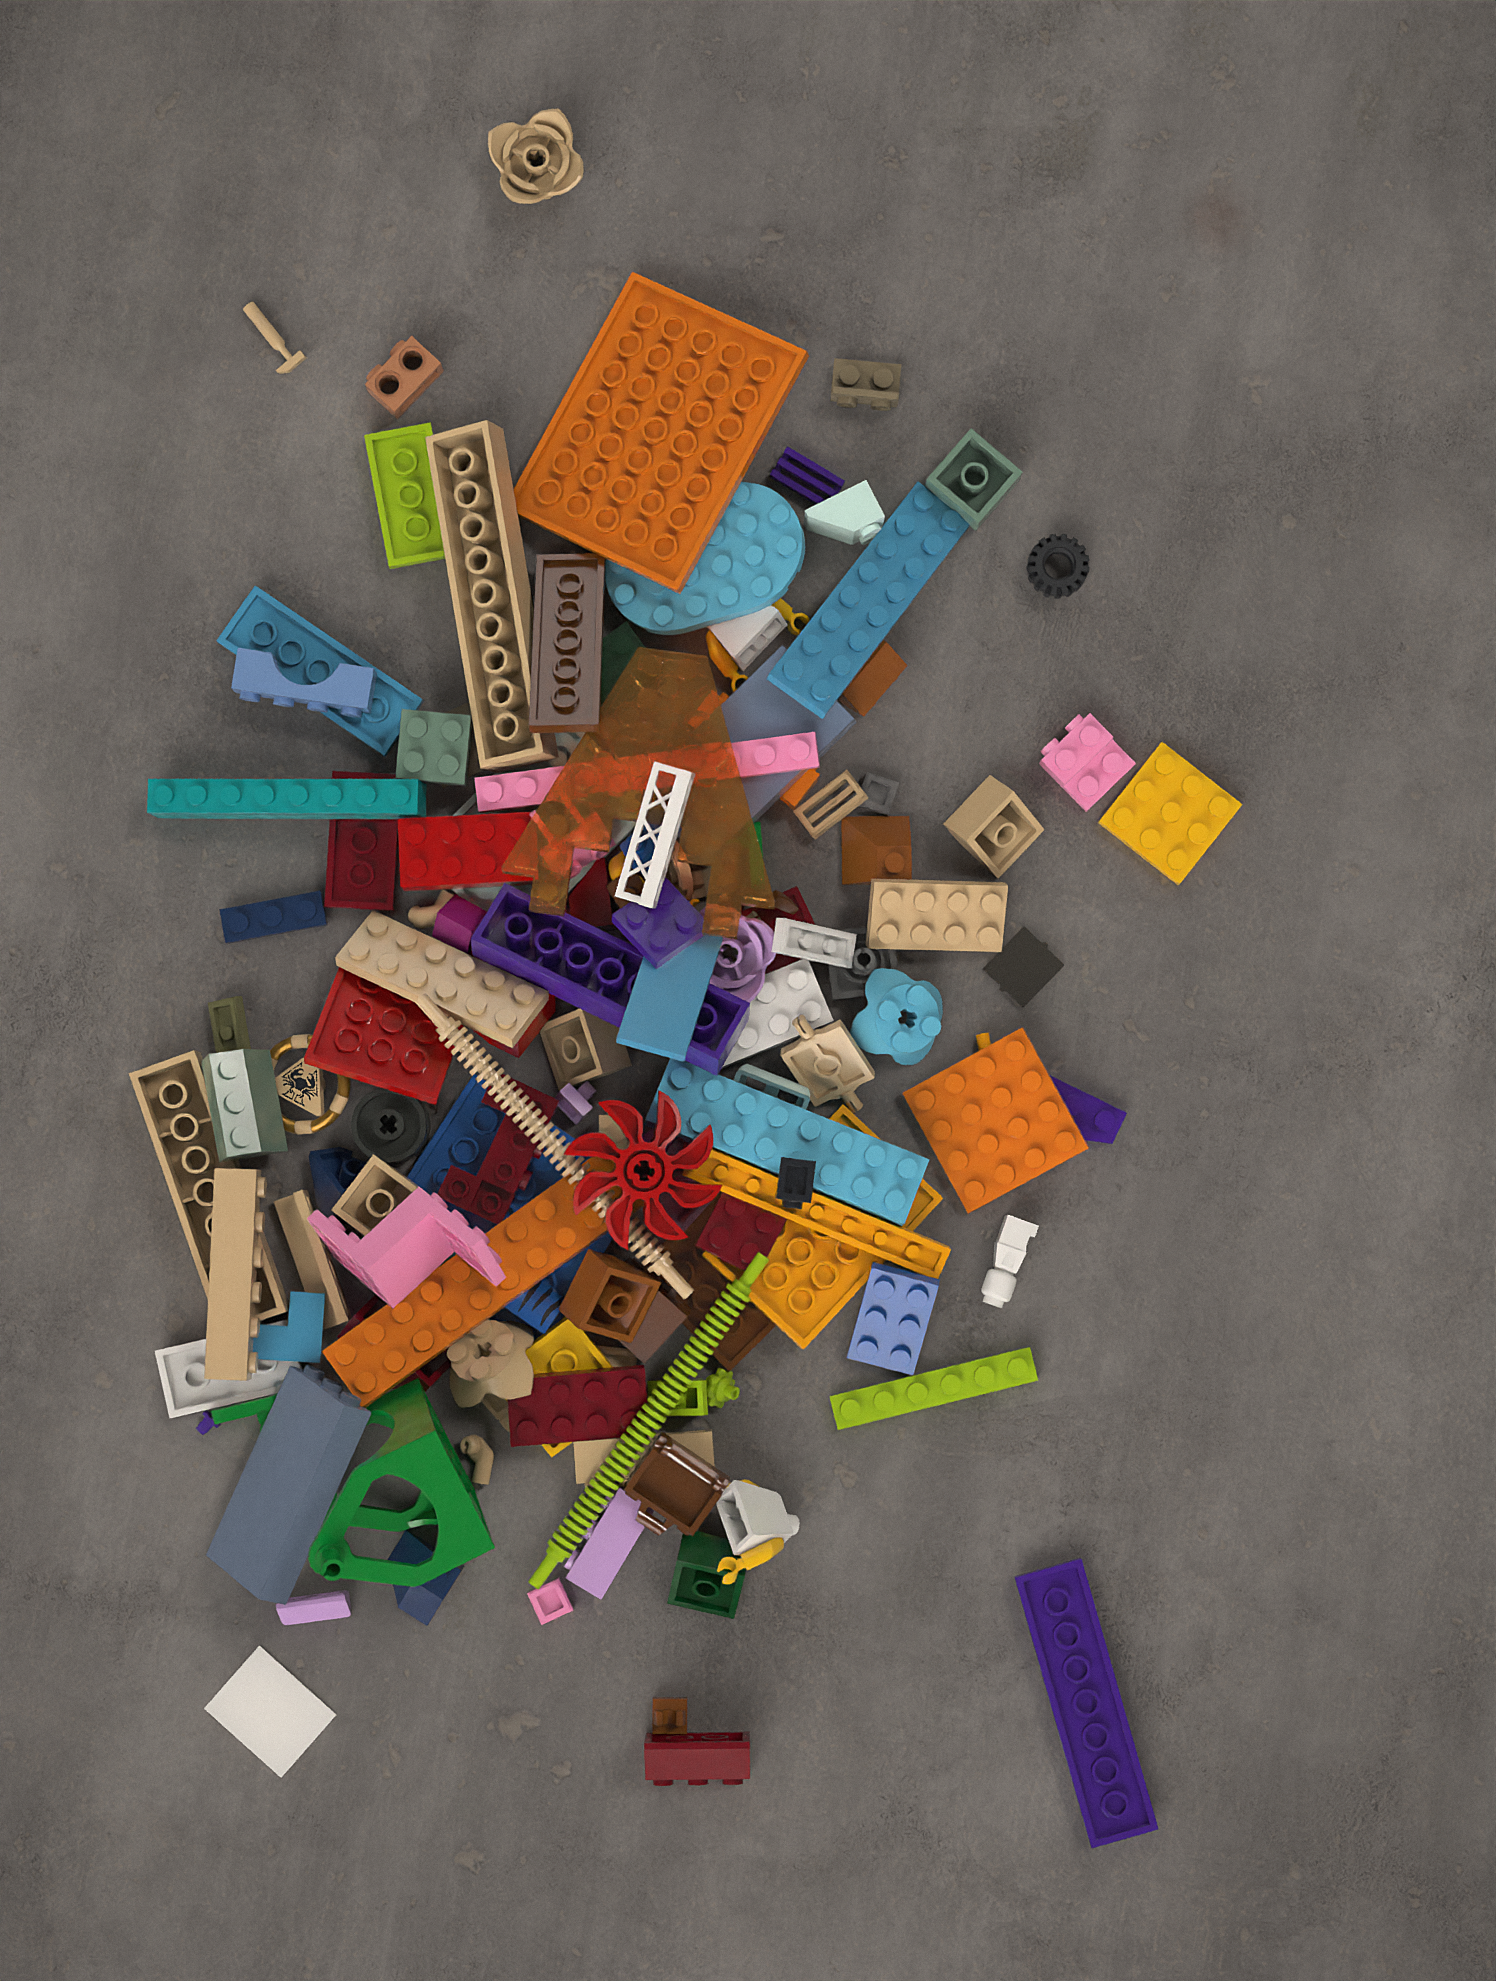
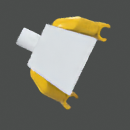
M780 598L772 605L755 613L708 626L709 630L705 638L709 656L724 677H729L732 680L731 688L733 692L737 690L735 688L737 679L743 678L747 680L749 678L746 675H740L737 671L738 667L744 671L786 626L791 634L799 635L801 630L795 627L794 620L800 619L807 625L809 617L806 614H794L792 612L793 608Z
M747 1479L733 1480L729 1483L716 1503L733 1554L740 1555L741 1557L737 1560L733 1557L721 1559L717 1572L723 1569H730L732 1571L723 1577L722 1583L732 1584L737 1579L739 1570L746 1568L748 1571L773 1558L783 1550L784 1543L799 1530L800 1523L798 1517L787 1514L782 1498L777 1492L761 1488Z

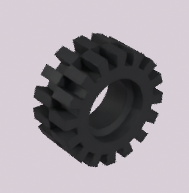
M1051 534L1049 538L1045 539L1044 537L1039 540V543L1033 547L1028 558L1026 570L1029 573V582H1033L1035 585L1034 589L1037 592L1039 590L1044 593L1043 596L1049 597L1051 595L1054 596V599H1060L1061 596L1069 597L1073 592H1077L1086 580L1090 568L1088 566L1090 561L1089 555L1085 554L1086 548L1083 544L1080 546L1076 538L1069 539L1067 534H1061V536ZM1053 554L1066 556L1071 564L1070 573L1061 579L1051 577L1045 569V561L1049 556Z

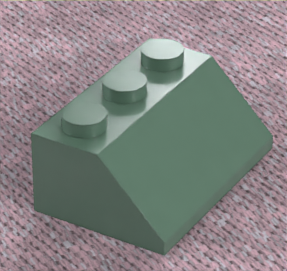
M239 1049L208 1054L201 1060L219 1163L287 1152L288 1147L270 1050Z

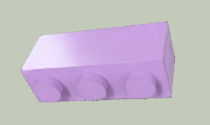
M619 1487L617 1492L613 1491L614 1495L612 1498L606 1496L609 1502L606 1506L601 1504L605 1512L600 1521L592 1520V1527H587V1534L582 1536L588 1540L582 1551H573L564 1566L570 1570L566 1579L599 1599L603 1598L644 1529L643 1525L635 1521L641 1501H635L627 1496L624 1487ZM648 1507L646 1510L651 1515L654 1512V1510L650 1507Z

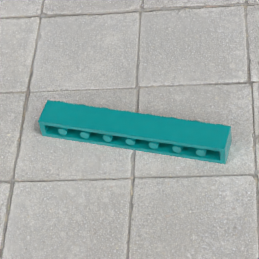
M148 779L147 813L157 818L178 819L426 817L427 785L419 779Z

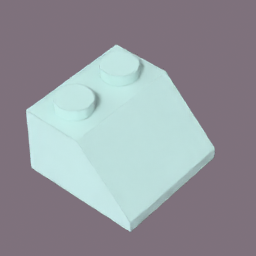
M867 480L806 509L804 526L808 531L850 545L859 541L861 545L870 543L881 530L885 515Z

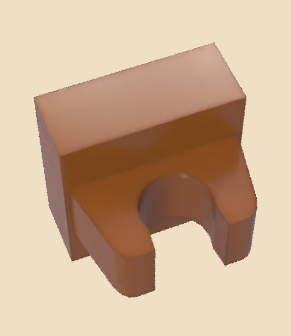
M653 1697L652 1734H687V1697Z

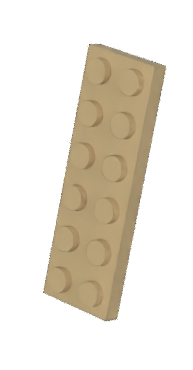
M374 910L335 957L336 966L413 1002L426 993L447 1018L452 1017L455 1021L460 1020L462 1025L511 1048L515 1046L549 1000L547 990Z

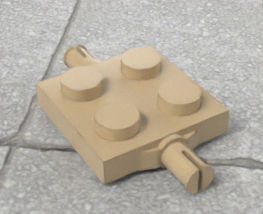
M800 1015L799 1019L796 1017L792 1021V1025L796 1028L801 1038L781 1048L780 1056L798 1083L808 1087L810 1100L815 1107L828 1100L842 1098L852 1113L856 1112V1109L859 1111L863 1104L854 1091L859 1085L874 1079L875 1071L841 1019L821 1029L813 1030L804 1015Z

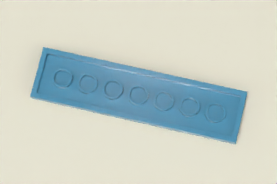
M917 482L770 671L767 680L823 719L970 527V524L924 485Z

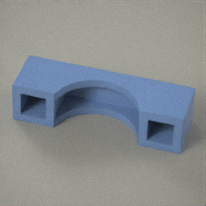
M238 648L231 688L235 693L240 694L239 699L245 701L260 702V697L274 699L273 704L279 706L294 707V702L308 704V710L327 712L328 707L341 709L342 715L360 718L362 713L371 714L377 672L374 668L339 663L333 674L326 680L314 685H300L289 681L281 674L277 659L272 653Z

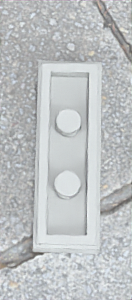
M776 918L771 952L844 968H852L857 934L787 918Z

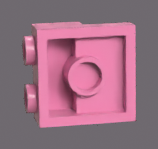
M1091 713L1085 718L1080 714L1076 716L1065 727L1069 732L1067 736L1060 742L1054 738L1041 750L1045 757L1039 762L1045 771L1085 812L1136 764Z

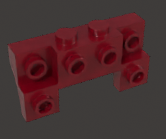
M513 1078L506 1082L508 1085L513 1081L517 1083L513 1088L514 1092L519 1088L523 1090L519 1095L521 1099L527 1094L529 1097L525 1102L527 1106L532 1101L536 1104L531 1109L533 1112L538 1108L542 1111L537 1116L539 1119L546 1115L548 1119L543 1124L545 1126L548 1125L556 1112L560 1100ZM489 1085L481 1102L506 1113L511 1108L507 1106L502 1110L500 1105L505 1101L501 1099L496 1103L493 1099L498 1094L495 1092L490 1096L487 1092L492 1087ZM515 1112L511 1116L506 1114L477 1176L451 1165L438 1191V1195L443 1200L498 1225L505 1220L518 1190H526L533 1175V1172L528 1170L533 1158L540 1159L546 1147L539 1150L537 1146L541 1141L537 1140L534 1144L531 1142L535 1134L532 1133L528 1137L524 1134L529 1128L526 1126L521 1130L518 1127L523 1122L521 1119L516 1123L512 1121L516 1116Z

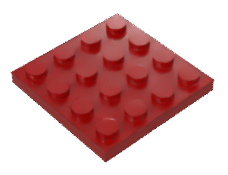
M339 967L305 1053L304 1064L436 1105L454 1057L451 1051L455 1046L452 1045L448 1049L444 1046L449 1039L446 1038L442 1042L438 1039L440 1037L436 1031L438 1027L415 1002ZM461 1024L457 1029L460 1031L465 1026Z

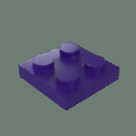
M666 877L656 908H649L631 901L612 914L611 922L655 969H658L710 932L708 921Z

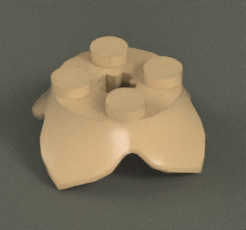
M560 109L542 110L533 115L526 125L509 122L503 123L489 131V154L501 173V189L511 201L533 204L543 199H550L555 195H561L570 191L583 178V161L581 156L573 150L571 125ZM538 156H542L543 165L533 167L529 160H536Z
M487 1319L449 1347L447 1356L451 1361L450 1389L454 1400L460 1408L472 1407L480 1403L487 1393H492L501 1399H515L531 1395L534 1372L532 1364L525 1353L526 1349L530 1348L534 1341V1333L530 1326L514 1321L498 1322Z

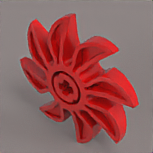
M658 1090L656 1124L653 1138L649 1141L642 1139L643 1117L633 1106L620 1100L598 1102L620 1127L628 1143L624 1148H618L605 1133L590 1132L577 1137L567 1146L563 1155L611 1159L614 1162V1167L611 1171H588L579 1180L573 1193L575 1215L577 1216L600 1194L617 1185L620 1186L621 1193L606 1207L605 1223L610 1236L618 1245L628 1250L630 1216L633 1202L637 1199L644 1201L643 1222L655 1235L667 1240L688 1238L685 1232L667 1214L663 1205L659 1202V1195L663 1192H669L670 1196L681 1207L696 1208L709 1203L720 1192L723 1186L721 1184L688 1183L673 1180L672 1173L675 1169H698L707 1160L713 1147L711 1125L709 1124L684 1147L669 1155L666 1153L665 1147L681 1132V1116L677 1105L667 1094ZM646 1160L647 1166L652 1168L650 1176L645 1174L646 1179H640L639 1174L634 1172L635 1165L641 1166L640 1161Z

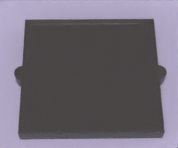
M1024 926L1002 948V952H998L983 970L1000 986L999 990L1001 992L1005 991L1024 1008L1060 971L1064 964L1047 949L1048 944L1046 942L1041 943Z

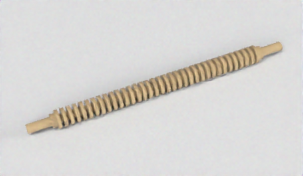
M426 993L421 995L415 1003L438 1027L436 1029L440 1035L438 1039L442 1042L448 1038L449 1041L444 1046L447 1049L452 1045L455 1046L451 1053L453 1055L458 1052L461 1053L457 1058L459 1062L465 1058L468 1060L463 1064L464 1068L467 1069L472 1065L474 1068L469 1073L472 1076L476 1072L480 1074L475 1080L478 1083L483 1078L486 1080L481 1085L485 1090L490 1085L492 1089L487 1093L490 1096L495 1092L498 1094L493 1100L496 1103L501 1099L505 1101L500 1105L502 1110L509 1106L511 1109L506 1114L511 1116L514 1112L516 1113L512 1121L514 1123L520 1119L523 1121L518 1127L521 1130L526 1126L529 1128L524 1133L527 1137L532 1133L535 1134L531 1142L534 1144L537 1140L541 1141L537 1148L539 1150L543 1147L547 1148L543 1153L545 1157L550 1153L554 1155L549 1160L550 1163L553 1164L558 1160L560 1163L555 1167L558 1171L564 1166L566 1170L561 1175L564 1178L569 1173L572 1175L567 1180L571 1185L575 1180L579 1182L591 1165L587 1162L583 1167L580 1163L585 1160L583 1156L576 1160L574 1156L563 1155L570 1144L569 1142L565 1146L562 1145L566 1137L563 1135L557 1139L556 1136L560 1131L558 1129L553 1132L550 1131L554 1124L552 1122L546 1126L543 1124L548 1118L546 1115L541 1119L537 1117L542 1111L539 1108L535 1112L531 1110L536 1105L533 1101L528 1106L525 1104L529 1097L527 1094L522 1099L519 1097L523 1092L521 1088L514 1092L513 1088L517 1083L515 1081L510 1085L506 1083L511 1077L508 1074L504 1078L500 1076L505 1072L502 1067L497 1072L495 1071L499 1063L497 1061H494L491 1065L488 1063L493 1057L490 1054L485 1058L482 1056L487 1051L484 1047L479 1051L476 1050L480 1045L479 1041L476 1040L471 1044L470 1041L474 1036L472 1034H469L467 1037L464 1036L468 1029L466 1027H463L460 1031L457 1029L462 1024L460 1020L455 1021L452 1017L447 1018ZM613 1189L608 1193L600 1194L594 1200L596 1204L592 1209L597 1211L600 1207L602 1208V1211L598 1214L600 1218L605 1216L606 1207L613 1201L611 1199L615 1194ZM635 1217L632 1221L630 1220L628 1244L630 1242L633 1244L629 1247V1250L633 1252L638 1248L639 1251L635 1254L636 1258L639 1259L644 1255L645 1258L641 1263L644 1266L649 1262L651 1263L647 1270L650 1273L654 1271L657 1276L661 1274L679 1295L686 1299L694 1289L671 1265L673 1263L669 1258L671 1253L668 1250L663 1254L660 1253L665 1247L662 1244L657 1247L654 1246L659 1241L656 1237L650 1241L648 1240L652 1232L648 1230L646 1233H642L646 1226L643 1223L639 1227L636 1226L640 1221L638 1217Z

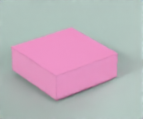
M560 1578L542 1585L540 1589L536 1588L527 1593L541 1625L573 1611L572 1604Z

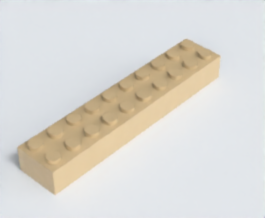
M488 420L427 436L425 439L480 768L498 773L559 758L555 733H530L529 730L534 607L503 428Z

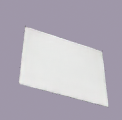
M258 1646L204 1708L281 1778L336 1716L329 1707L261 1646Z

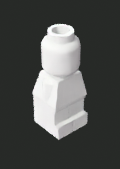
M1010 1215L1004 1216L996 1242H994V1269L988 1270L981 1289L985 1295L982 1302L1002 1308L1004 1302L1010 1301L1017 1283V1279L1013 1275L1017 1273L1026 1255L1029 1237L1036 1236L1038 1225Z

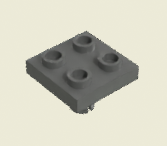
M867 927L840 930L857 935L852 968L828 964L832 1000L866 997L865 984L873 969L886 968L898 970L896 949H868L866 946Z

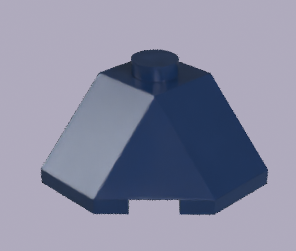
M343 1147L310 1151L309 1162L317 1206L327 1218L333 1215L342 1225L348 1224L331 1210L367 1162L352 1157L353 1151Z
M406 1530L387 1560L418 1564L430 1558L435 1547L409 1530ZM460 1565L416 1587L393 1584L398 1608L428 1626L465 1566Z

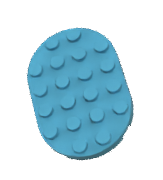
M741 482L681 594L606 559L605 569L607 589L613 603L628 621L654 634H683L749 615L772 605L789 590L787 587L794 579L797 571L800 572L805 555L804 531L795 511L780 494L763 485Z

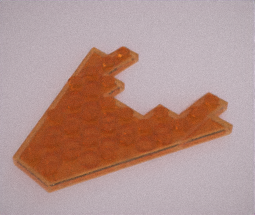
M638 647L601 707L600 732H585L504 862L502 872L503 874L533 877L529 903L530 912L565 916L575 848L609 853L614 819L637 822L654 761L696 773L680 825L682 830L677 860L682 863L712 866L702 934L737 939L742 905L775 910V901L708 657ZM660 770L656 786L662 797L672 792L676 775ZM655 792L653 793L651 803L658 800ZM661 803L648 810L646 817L648 823L662 825L665 810Z

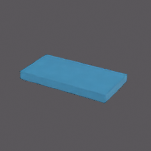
M705 934L658 969H655L643 957L616 1043L684 1062L723 938Z

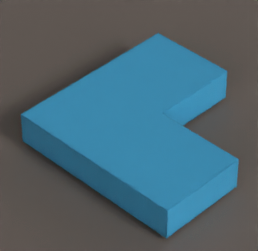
M290 1291L287 1326L260 1324L259 1337L253 1338V1352H258V1359L320 1363L325 1294Z

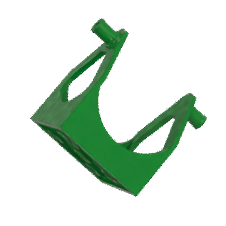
M417 1378L381 1396L367 1406L366 1409L371 1412L366 1426L376 1423L393 1429V1432L387 1442L373 1456L352 1470L339 1495L337 1496V1493H335L323 1524L309 1547L308 1560L310 1567L329 1581L344 1578L416 1587L494 1549L495 1546L477 1493L419 1379ZM386 1474L403 1478L420 1489L415 1504L403 1510L362 1505L361 1502L372 1481ZM421 1525H438V1537L432 1556L418 1564L354 1555L350 1550L349 1543L344 1539V1534L349 1526L401 1532Z

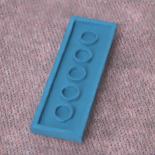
M254 586L216 640L235 655H237L238 648L272 653L277 659L281 674L289 681L300 685H314L326 680L333 674L339 663L374 668L377 672L371 714L362 713L360 718L342 715L341 709L329 707L327 712L320 713L384 757L387 756L399 738L402 709L419 710L424 702L419 696L257 586Z

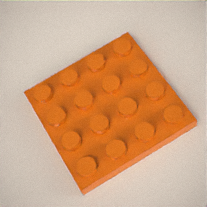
M1024 1027L902 1093L967 1213L978 1209L1089 1149L1085 1138Z

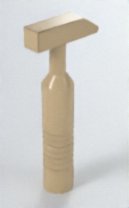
M254 302L248 303L243 308V311L256 325L273 349L280 351L287 361L276 370L277 373H290L307 358L300 350L293 356L285 348L283 338Z

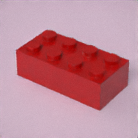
M531 812L398 818L401 888L404 891L502 887L504 883L510 886L541 885L539 828L529 815Z

